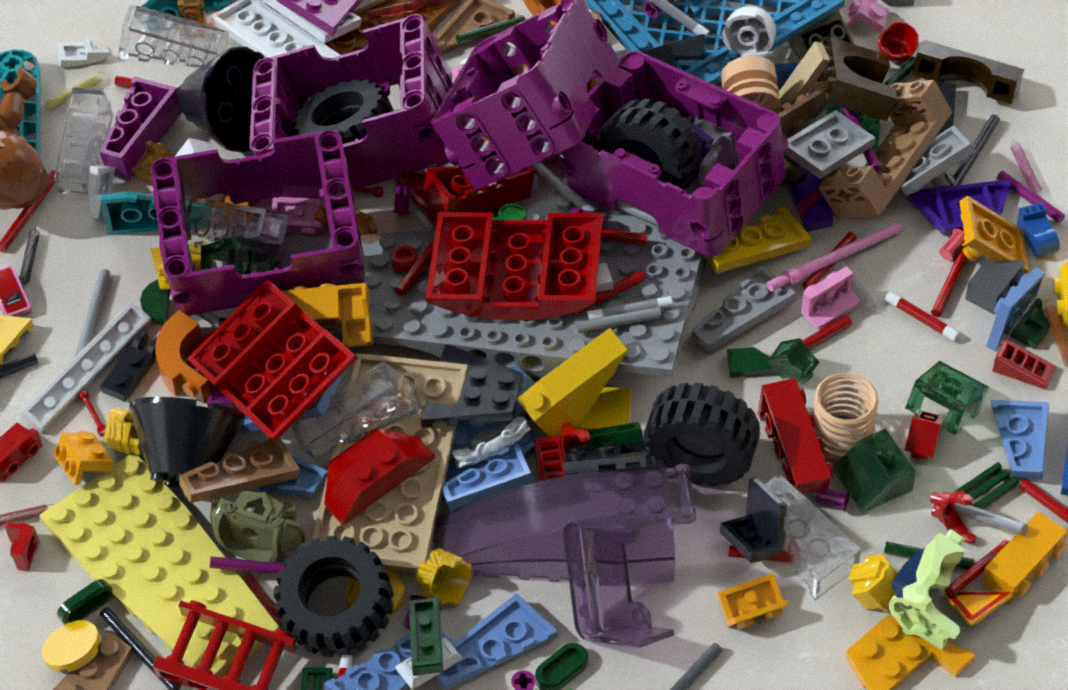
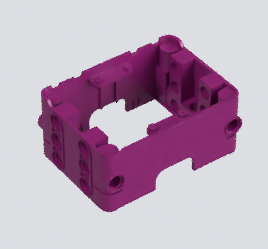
M561 0V3L475 46L431 119L430 123L445 144L446 157L451 164L461 167V170L475 190L562 152L584 139L585 133L597 110L588 96L587 83L598 77L601 80L617 63L619 58L607 41L608 33L604 24L599 19H594L583 0ZM550 21L556 22L557 26L552 25ZM507 42L512 43L515 47L509 46ZM521 64L527 65L529 69L524 68ZM526 115L533 117L534 120L529 119Z
M413 14L403 19L365 29L363 34L368 41V45L361 50L333 58L321 56L313 44L260 59L253 69L250 148L254 155L271 152L274 149V139L294 136L292 128L294 118L298 110L303 108L307 97L314 96L318 92L321 93L329 86L339 85L340 82H351L352 80L359 79L360 81L369 80L380 85L385 90L387 96L391 93L390 86L400 83V110L362 120L367 135L360 140L357 138L353 142L343 144L353 190L399 178L400 173L406 171L412 173L426 169L428 165L438 164L443 166L450 163L445 154V144L430 122L452 86V71L439 49L437 36L430 32L423 17ZM321 177L303 182H290L289 185L283 186L284 192L281 197L320 198L319 190L323 188Z
M630 51L624 54L588 93L590 100L597 110L585 133L584 139L578 144L562 151L556 158L557 165L565 172L567 185L576 193L612 211L617 210L616 199L622 200L650 214L657 222L660 234L706 257H714L726 248L784 180L785 163L783 152L789 143L781 132L780 117L777 113L642 52ZM636 99L641 101L643 99H651L654 103L661 101L667 103L672 108L674 107L689 121H691V115L697 116L698 120L702 118L715 124L716 128L721 127L727 132H734L739 165L733 171L717 163L704 178L705 187L698 188L692 195H689L675 185L660 181L659 177L662 172L657 164H652L637 157L623 148L617 149L613 155L604 150L601 152L594 149V140L599 133V129L622 105Z
M325 130L274 139V149L262 155L227 160L221 158L218 149L160 158L153 162L151 166L152 192L159 229V247L163 268L171 289L172 301L176 303L178 310L186 315H195L239 307L266 279L281 291L292 290L296 286L317 288L327 283L338 286L364 282V254L355 211V200L342 138L337 131ZM321 177L323 188L319 190L322 207H326L333 248L290 255L292 261L290 266L283 269L275 267V270L260 273L253 271V274L244 275L237 273L234 265L196 271L188 247V240H192L185 200L209 198L216 194L229 195L230 201L234 204L274 197L278 198L284 192L283 186L289 185L290 182H303Z

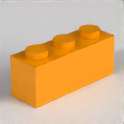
M1039 511L1026 523L1028 525L1026 534H1016L984 570L982 584L992 591H1010L1012 598L1007 601L1010 604L1018 595L1023 597L1030 589L1031 581L1036 576L1041 578L1050 565L1049 562L1053 558H1060L1067 547L1065 539L1068 531Z

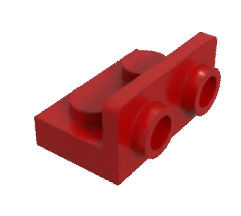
M17 422L0 437V482L13 475L26 460L38 453L39 449L43 446L38 430L35 428L27 430Z

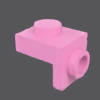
M874 0L853 1L846 12L848 14L846 25L851 27L859 20L875 31L880 32L885 28L889 9Z

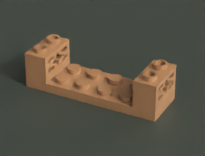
M917 80L909 83L898 82L891 85V87L895 88L897 101L889 117L895 126L890 129L889 134L875 152L881 165L879 171L876 172L873 166H869L868 163L863 167L837 168L827 174L818 188L837 219L879 217L953 113L935 80Z

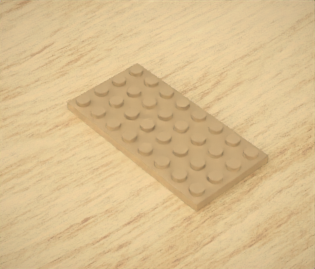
M357 353L358 359L354 363L331 460L375 428L416 435L434 453L436 458L343 526L324 505L326 478L312 540L319 538L320 542L326 541L327 536L334 535L340 541H342L344 536L354 538L356 545L358 542H363L369 546L370 551L375 552L379 556L385 569L418 574L420 564L427 561L443 492L442 485L445 483L457 425L447 426L446 422L432 423V427L423 428L421 427V417L427 401L457 405L468 365Z

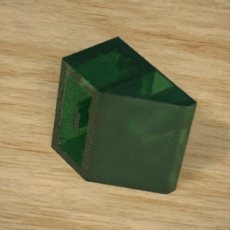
M886 428L860 439L833 466L834 473L847 492L850 490V496L862 513L913 491L916 470Z

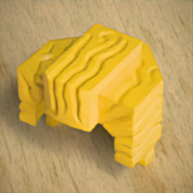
M120 408L110 409L103 442L108 443L109 449L118 450L129 455L132 453L142 455L143 451L130 411Z
M440 548L431 551L429 560L420 564V569L416 575L415 581L423 584V591L420 596L425 598L439 597L440 606L447 603L458 606L467 593L473 575L472 565L467 564V562L463 561V558L455 554H450V552H445V550Z
M882 554L865 556V563L853 564L850 570L851 573H849L850 577H848V580L854 585L851 595L857 601H860V604L866 610L880 608L884 613L890 612L889 602L895 595L891 586L898 571Z

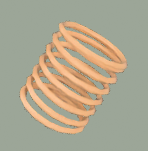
M837 373L826 377L818 385L814 396V431L817 437L823 438V455L825 458L837 462H851L863 457L871 448L879 403L878 393L872 383L862 376L852 373ZM842 378H851V379L859 380V381H861L862 383L855 382V381H852V380H838V381H835V380H837V379H842ZM848 384H849V385L857 386V387L861 388L862 390L857 389V388H853V387H849V386H844V387H835V386H837V385H848ZM838 391H850V392L858 393V394L861 395L862 397H860V396H858V395H855V394H851V393H835V392H838ZM842 397H848V398L856 399V400H858L859 402H856V401H853V400H849V399H837V400H833V399H835V398H842ZM835 404H850V405H854V406H856V407H858V408L851 407V406H847V405H840V406H833V405H835ZM835 410H848V411L855 412V413H857V414H853V413H850V412H847V411H835ZM834 416H847L854 419L843 420ZM832 425H835V426H838V427H841V428H856V429H853V430H842V429L833 427ZM831 431L836 432V433H839V434H856V435H854V436H840V435H837V434H835V433H832ZM829 437H832V438H835V439H838V440H841V441H853V442H839V441L833 440V439H831V438H829ZM830 444H833V445H836V446H839V447H853V448H850V449H847V448H837V447H834V446H832V445H830ZM829 450H832V451H835V452H838V453H853V454H850V455H839V454L830 452Z

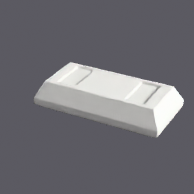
M446 637L442 638L445 671L462 661L463 658ZM411 657L395 666L397 672L412 690L440 674L413 676Z

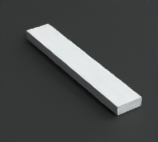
M130 301L20 412L19 416L41 434L78 397L79 392L85 390L134 340L136 335L151 323L152 318Z

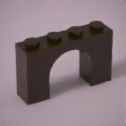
M830 37L827 45L823 44L830 59V63L824 69L822 75L827 103L887 122L897 101L895 88L882 84L890 68L888 55Z

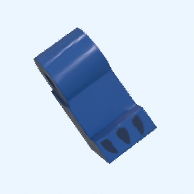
M1043 202L1021 207L1016 226L1022 229L1023 238L1036 257L1058 252L1060 248L1058 235L1052 229V225L1046 216L1047 210Z

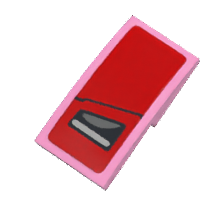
M10 265L0 269V308L4 316L17 317L31 312L32 308L13 266Z

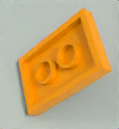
M969 196L960 200V217L965 234V242L962 244L964 249L962 250L965 256L972 262L979 260L983 255L997 263L1022 260L1025 262L1023 274L1029 272L1022 229Z

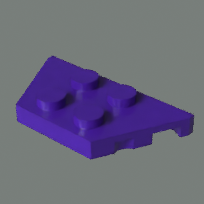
M1007 179L921 189L916 193L909 194L908 201L943 236L952 235L953 229L964 231L963 222L960 217L959 201L966 196L1001 216L1010 190L1011 181Z

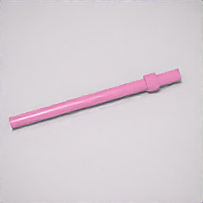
M898 222L893 223L798 268L791 267L783 271L782 275L767 281V288L772 292L785 285L792 286L800 282L802 277L900 233L902 227Z

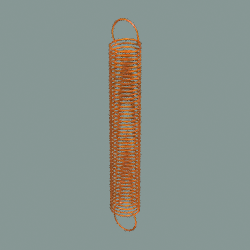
M1052 304V307L1048 306L1052 311L1049 310L1050 313L1046 315L1049 324L1052 323L1050 326L1053 335L1056 334L1054 337L1057 346L1060 345L1058 348L1059 352H1061V357L1064 356L1062 358L1063 363H1067L1068 341L1065 332H1063L1061 321H1059L1055 306L1053 308Z

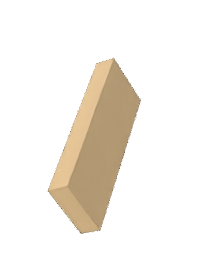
M813 43L780 89L779 98L781 106L787 102L793 105L799 95L802 93L807 94L830 63L822 43Z

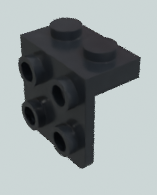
M757 477L750 478L748 481L746 516L720 523V533L750 563L760 562L764 559L781 555L782 542L784 540V520L787 513L786 506Z

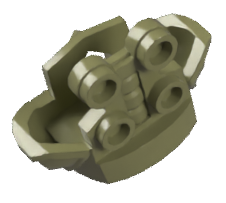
M242 491L234 503L222 497H215L211 502L210 520L215 538L223 549L246 560L275 563L279 554L284 555L286 552L295 551L301 543L307 541V533L304 527L295 521V506L289 502L281 503L265 492ZM248 507H251L252 512L246 511Z

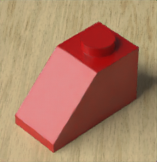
M917 409L911 420L904 451L911 452V457L920 460H927V457L933 458L945 416Z

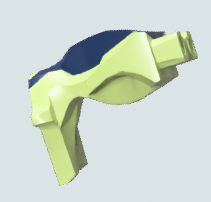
M949 530L946 535L941 532L936 534L926 547L918 551L903 565L891 586L895 595L889 602L890 612L903 628V633L906 635H917L940 650L944 648L948 638L955 639L960 633L959 626L934 608L932 599L929 597V594L936 588L947 589L949 587L952 572L965 552V549L961 547L965 539L953 530Z

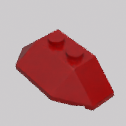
M375 428L329 461L324 505L343 526L436 457L416 435Z

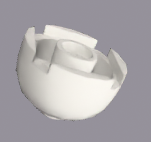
M745 6L736 9L726 21L722 32L723 42L729 51L733 53L734 50L736 53L741 54L740 58L745 56L764 57L772 48L776 37L775 22L770 14L760 7Z

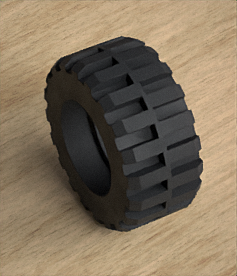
M359 79L352 80L351 82H340L339 85L329 86L325 88V91L318 92L310 101L307 100L303 104V108L298 110L294 118L293 135L298 136L334 130L340 134L343 144L350 143L357 138L360 140L367 135L362 120L393 112L394 109L385 90L375 82L369 80L360 81Z
M636 99L622 105L599 129V133L594 140V149L599 152L604 150L613 155L617 149L623 148L625 151L646 160L639 153L634 143V140L640 141L653 149L662 163L663 167L659 166L662 172L659 180L664 183L668 182L685 191L699 174V165L703 161L702 155H700L702 153L701 142H697L699 137L696 130H692L689 126L691 124L686 117L683 119L677 109L674 107L670 109L666 107V103L661 101L654 103L651 99H643L642 101Z
M687 382L681 383L677 387L675 385L671 386L657 396L644 430L643 441L646 450H650L653 462L657 466H662L668 474H674L683 481H692L696 485L708 484V486H717L718 484L728 485L733 481L735 482L749 471L761 433L760 424L752 408H747V403L744 400L734 397V393L728 390L726 392L722 391L718 386L714 385L709 387L697 382L689 385Z
M334 535L327 536L326 541L320 542L319 538L311 540L312 545L306 548L301 545L295 550L297 555L294 558L288 556L283 563L285 571H278L276 577L278 585L274 587L277 613L287 632L292 635V638L295 639L299 646L304 645L308 652L316 654L320 650L324 657H333L334 652H339L340 656L344 654L350 655L349 650L357 648L359 652L366 648L365 642L369 639L374 642L380 636L378 633L379 628L385 629L389 623L387 614L393 612L394 604L391 598L394 597L388 574L379 556L375 552H371L369 546L363 542H358L356 545L354 538L344 536L342 541H340ZM344 576L353 578L360 583L361 590L356 602L345 612L335 616H319L309 611L308 601L310 595L323 581L332 577Z

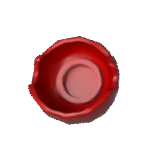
M893 22L886 30L881 32L877 47L880 53L888 55L890 62H905L915 53L919 43V35L911 25L904 22Z

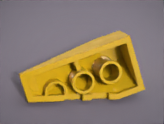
M609 328L541 378L519 396L517 401L548 436L561 435V427L564 423H570L572 426L579 428L586 419L585 417L599 398V394L604 386L611 379L628 352V349L613 330Z

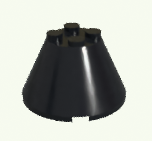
M244 46L226 49L188 75L183 84H180L177 88V96L180 99L181 109L187 121L196 125L218 145L232 152L251 151L250 124L253 69L260 59L266 58L262 53L255 52Z
M143 397L135 399L134 405L133 402H129V411L151 475L150 480L164 482V485L174 488L181 487L179 485L180 475L206 463L213 462L216 464L222 460L243 426L245 414L240 410L218 403H213L212 408L196 406L197 400L187 398Z

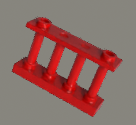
M180 600L178 606L181 615L187 618L171 656H167V658L157 656L153 669L158 677L196 690H268L283 650L295 653L297 646L292 635L284 630L275 629L274 632L208 610L206 605L198 601L191 600L190 603ZM198 621L215 626L200 664L196 665L195 668L184 665L182 659ZM229 631L243 636V639L228 675H224L222 678L213 675L211 668L225 633ZM256 640L272 647L257 685H253L251 688L242 685L239 679Z

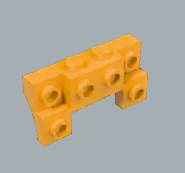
M327 283L317 288L296 286L292 290L282 291L323 329L342 327L343 345L345 347L373 345L370 289L366 283L338 286Z

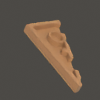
M467 0L436 35L440 51L443 52L459 45L456 42L457 34L515 17V11L491 0Z

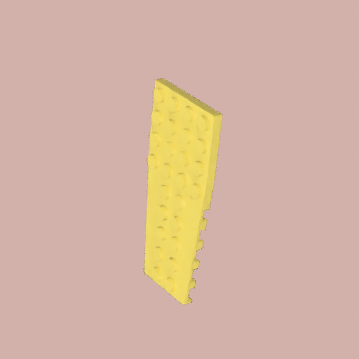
M135 453L128 455L113 465L111 471H104L39 515L44 526L94 581L98 579L106 580L113 589L112 597L114 599L117 598L133 617L139 618L144 623L145 628L150 633H155L171 652L187 618L181 615L178 606L180 600L190 603L191 600L198 601L206 605L208 610L274 632L275 629H279L277 623L236 571L209 568L210 556L223 558L225 556L179 498L163 482L150 480L151 475L147 464ZM198 621L183 657L186 666L195 668L196 665L200 664L215 626ZM226 631L211 668L213 675L221 677L230 670L243 636ZM255 640L249 656L264 646L265 643Z

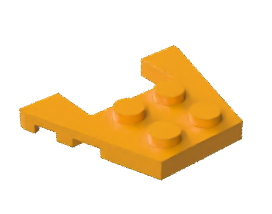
M890 615L883 618L847 649L845 655L862 686L866 687L867 690H895L930 658H933L955 678L975 660V654L948 641L944 648L940 650L917 635H906L902 632L903 628L897 620Z

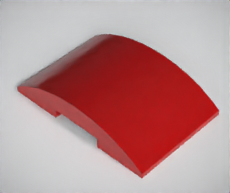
M438 212L426 302L452 312L496 320L545 319L570 314L595 304L603 213H548L547 220H494L493 213Z
M266 279L187 359L272 441L276 442L358 358L326 329H323L303 312L280 289Z

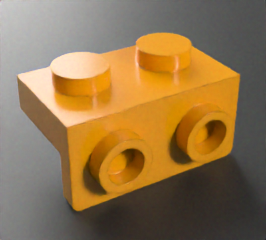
M84 430L78 433L61 432L59 443L55 446L54 455L73 485L81 484L84 471H111L113 460L94 433Z
M774 573L716 593L727 626L731 627L737 624L738 629L756 624L754 618L765 615L766 620L783 614L782 609L789 605L787 599L783 600Z

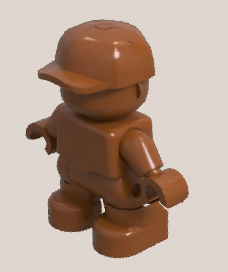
M22 67L17 69L18 76L12 84L7 80L1 81V87L7 93L4 95L3 100L0 96V210L21 209L31 205L43 194L49 181L47 171L38 152L27 143L24 137L20 136L16 129L23 119L25 100L32 97L37 88L36 78Z

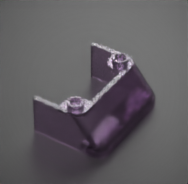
M625 513L580 519L565 525L563 538L574 624L578 635L582 639L641 648L674 636V629L652 627L651 614L648 608L641 602L632 601L625 544L634 543L639 539L640 528L659 523L660 516Z

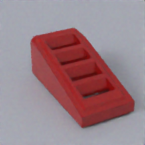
M1003 339L995 357L992 371L1047 389L1056 365L1013 342ZM1028 365L1033 367L1031 372L1027 370ZM1039 369L1044 371L1042 377L1037 375Z
M561 435L535 438L533 440L534 455L543 498L572 494L569 474H564L562 462L565 450ZM559 459L557 461L543 462L544 460ZM561 470L560 472H553V473H546V474H545V472H548V471ZM563 480V483L547 485V482Z

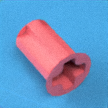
M960 229L952 230V236L939 250L940 255L944 259L951 261L963 248L962 244L965 242L964 231Z

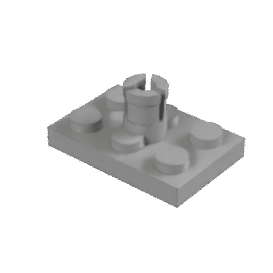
M835 110L787 139L789 144L783 153L821 179L874 146L876 137Z
M953 125L934 138L902 183L900 189L908 196L921 190L929 181L933 183L934 188L951 186L950 184H954L955 180L948 169L966 161L975 152L974 148Z

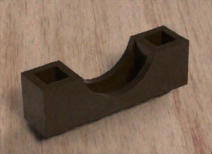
M925 40L917 52L912 75L927 80H935V82L945 79L967 81L980 87L985 92L986 97L1012 104L1019 92L1025 69Z

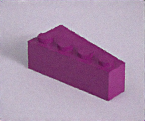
M133 76L130 92H126L123 98L124 105L122 110H118L115 116L116 123L114 127H110L100 149L104 165L115 168L114 176L130 180L183 111L180 99L177 96V87Z

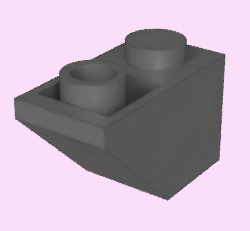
M1014 260L983 264L968 282L965 300L995 314L994 309L999 299H1005L1010 288L1018 286L1020 279L1024 275L1025 262Z

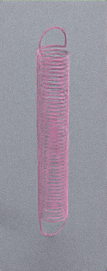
M1019 144L1020 148L1017 149L1016 147V150L1010 146L1016 161L1018 159L1021 161L1018 165L1030 190L1035 193L1034 190L1036 189L1037 191L1041 186L1021 145Z

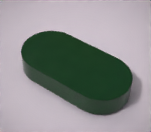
M104 579L92 582L64 601L57 611V617L64 625L84 619L109 601L112 596V587Z
M569 643L561 647L537 667L535 671L537 687L540 690H561L587 668V650L577 643Z

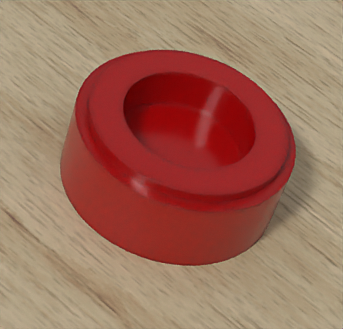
M411 246L395 248L390 255L392 267L397 271L407 272L418 259L416 249Z

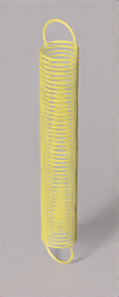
M96 73L91 79L87 78L80 85L76 84L69 91L65 90L57 98H51L49 102L47 101L48 106L51 107L49 109H54L57 103L59 105L65 103L68 97L70 99L76 97L78 92H85L90 85L93 87L99 84L101 78L98 80L96 78L98 74Z

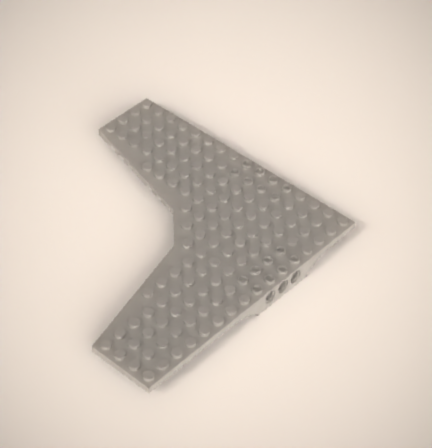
M679 60L681 62L693 63V61L689 60ZM722 81L715 84V86L722 88ZM695 116L694 124L715 139L710 146L712 148L722 133H727V131L721 127L716 128L715 124L702 118L698 120L697 116ZM640 153L650 163L663 167L659 157ZM698 175L686 188L685 193L692 195L695 190L701 188ZM556 190L554 194L524 208L526 211L525 220H547L548 213H571L572 208L577 207ZM580 195L598 213H605L606 219L603 229L648 234L647 245L601 240L599 264L607 263L613 284L638 271H643L646 280L576 316L570 313L535 320H496L452 312L426 302L431 261L403 296L395 293V287L407 272H400L392 267L391 252L399 246H411L416 249L419 258L428 245L434 241L436 229L360 235L365 268V280L363 283H366L370 289L373 343L413 348L439 357L442 355L445 344H448L511 369L517 365L528 376L544 377L607 329L611 328L628 349L616 371L672 378L685 326L691 310L695 309L706 260L701 253L660 234L658 226L618 208L616 211H612ZM331 237L268 241L255 272L270 271L268 245L271 243L279 245L281 269L292 263L290 255L333 248ZM667 296L672 298L673 307L660 309L662 318L582 333L577 332L576 322L588 320L587 311ZM342 327L326 329L336 339H343Z

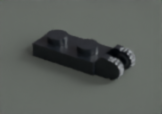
M142 330L136 335L132 346L128 347L100 385L102 393L124 402L127 401L155 363L157 336L150 342L147 352H145L143 348L149 340L148 332Z

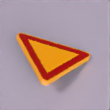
M960 591L954 597H950L945 593V598L969 625L984 622V617L1012 598V594L1010 591Z

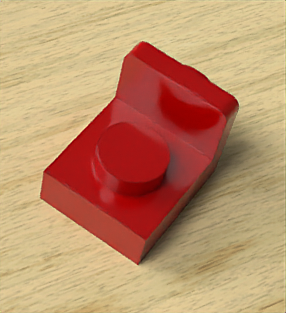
M7 522L5 530L12 543L10 555L15 562L17 570L29 571L40 543L35 527L24 522Z

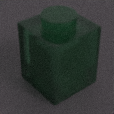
M800 338L780 342L768 359L770 365L783 380L795 378L797 383L801 384L812 378L813 371L819 364L817 358Z

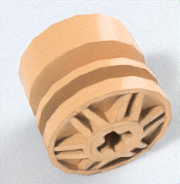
M745 56L729 62L723 68L721 81L724 90L777 114L779 113L781 102L777 87L776 70L774 64L769 59L761 56Z

